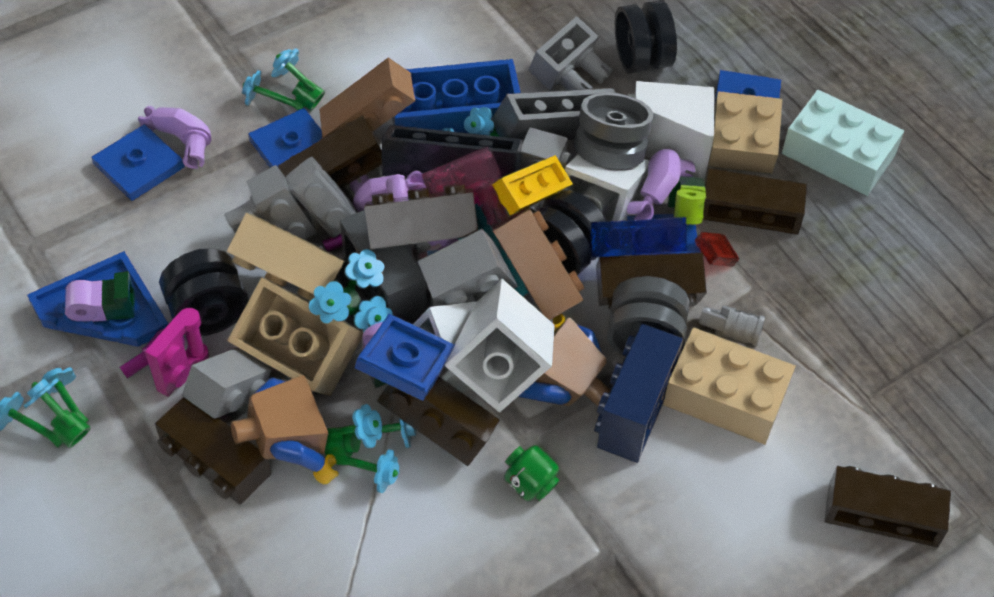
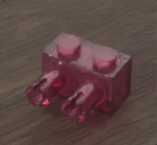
M487 147L421 174L426 188H429V194L444 192L443 186L464 183L465 189L473 188L474 198L478 197L489 226L498 223L494 209L498 219L501 221L509 218L504 206L499 201L497 192L492 184L502 178L493 153Z

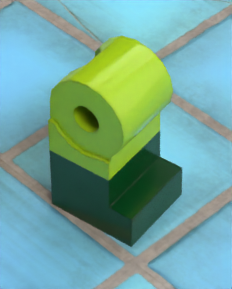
M680 176L678 183L669 193L667 199V206L675 208L673 217L675 221L691 225L702 223L706 199L703 178Z

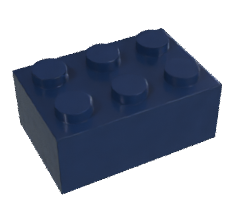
M641 324L636 337L629 336L623 351V356L626 357L622 364H616L610 380V384H612L610 393L604 392L598 405L597 413H599L594 428V432L599 433L597 448L630 461L639 462L663 406L668 382L679 359L683 338Z

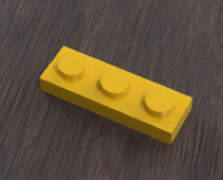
M556 155L507 175L492 184L497 192L501 204L512 215L565 190L573 183Z

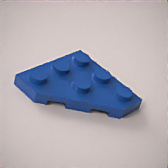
M125 251L27 294L29 302L44 328L139 347L149 342L160 329L166 328L169 325ZM129 271L135 291V318L92 322L74 321L65 315L66 286L76 280L91 282L114 279V273Z

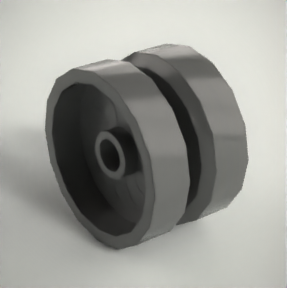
M598 93L586 97L581 104L579 114L580 125L576 131L574 142L576 153L594 165L609 169H628L638 166L644 161L647 151V137L650 134L654 118L652 109L643 101L619 93Z
M634 277L621 282L614 289L607 333V340L611 348L623 355L629 336L636 337L641 324L683 338L681 353L686 341V323L690 303L686 292L677 284L657 277Z

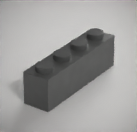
M613 88L506 94L491 120L494 122V127L499 137L522 139V143L530 127L566 137L568 140H575L576 131L580 125L579 114L583 100L592 94L615 93Z

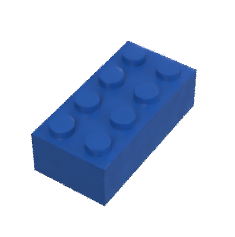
M513 59L406 69L411 72L415 102L392 117V121L395 126L432 130L452 128L454 132L469 133L464 128V121L470 116L472 108H489L492 113V119L506 94L521 93Z

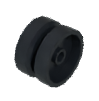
M664 0L645 2L642 9L637 4L617 8L614 21L615 40L624 70L627 73L643 72L647 70L649 64L653 69L672 67L677 55V36L675 23L668 4Z
M572 190L561 191L548 202L545 208L539 209L549 226V229L544 231L550 243L557 240L567 259L562 261V264L568 274L572 271H575L577 275L580 274L591 264V260L598 258L611 246L612 234L607 220L596 205L581 193Z
M214 248L197 249L179 256L168 264L162 271L159 279L160 289L168 305L172 320L183 309H196L201 319L199 327L201 336L213 335L236 324L249 301L243 282L239 279L237 268L232 262V257L225 251Z

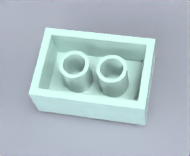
M817 90L788 128L781 154L868 196L895 157L904 130L825 92Z

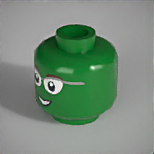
M534 445L526 450L519 446L505 460L509 468L504 474V480L525 501H531L536 498L540 502L560 482V479L557 477L559 473L558 464L539 446Z

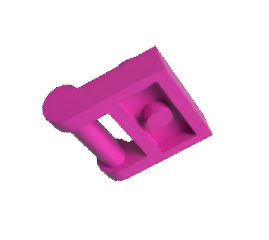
M186 308L180 311L145 350L156 390L167 397L187 381L193 364L209 359L208 348L203 344L199 330L201 325L200 315L193 308ZM184 334L186 335L188 343V348L186 350L184 349L182 337Z

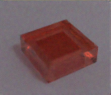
M701 232L695 239L697 246L709 265L733 267L740 260L724 234Z

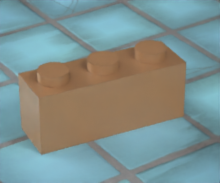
M389 57L319 109L322 138L327 137L362 115L373 131H375L415 102L411 72Z
M527 207L494 226L493 232L541 313L548 320H551L583 301L580 291L585 288L576 272L572 271L568 274L562 264V261L567 259L557 240L550 243L544 231L549 229V226L540 211L532 213L531 209Z

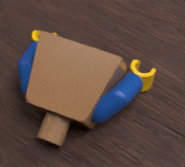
M561 313L553 318L552 367L522 392L519 397L570 406L584 394L598 406L603 393H610L611 390L597 378V375L607 363L606 357L602 354L595 333L591 329L576 324L570 317L565 321V317Z
M305 375L289 381L270 378L249 398L247 418L231 422L234 442L238 444L256 440L261 456L265 459H277L301 465L313 471L316 480L322 484L330 483L339 475L338 471L331 468L336 464L335 456L327 455L324 457L322 455L324 454L328 431Z

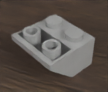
M483 229L418 261L432 298L441 306L476 302L501 279L507 282L513 289L518 287L493 240Z

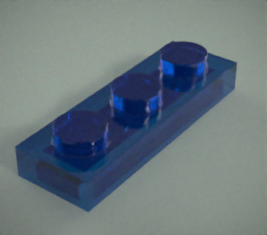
M686 217L591 222L592 257L687 251Z

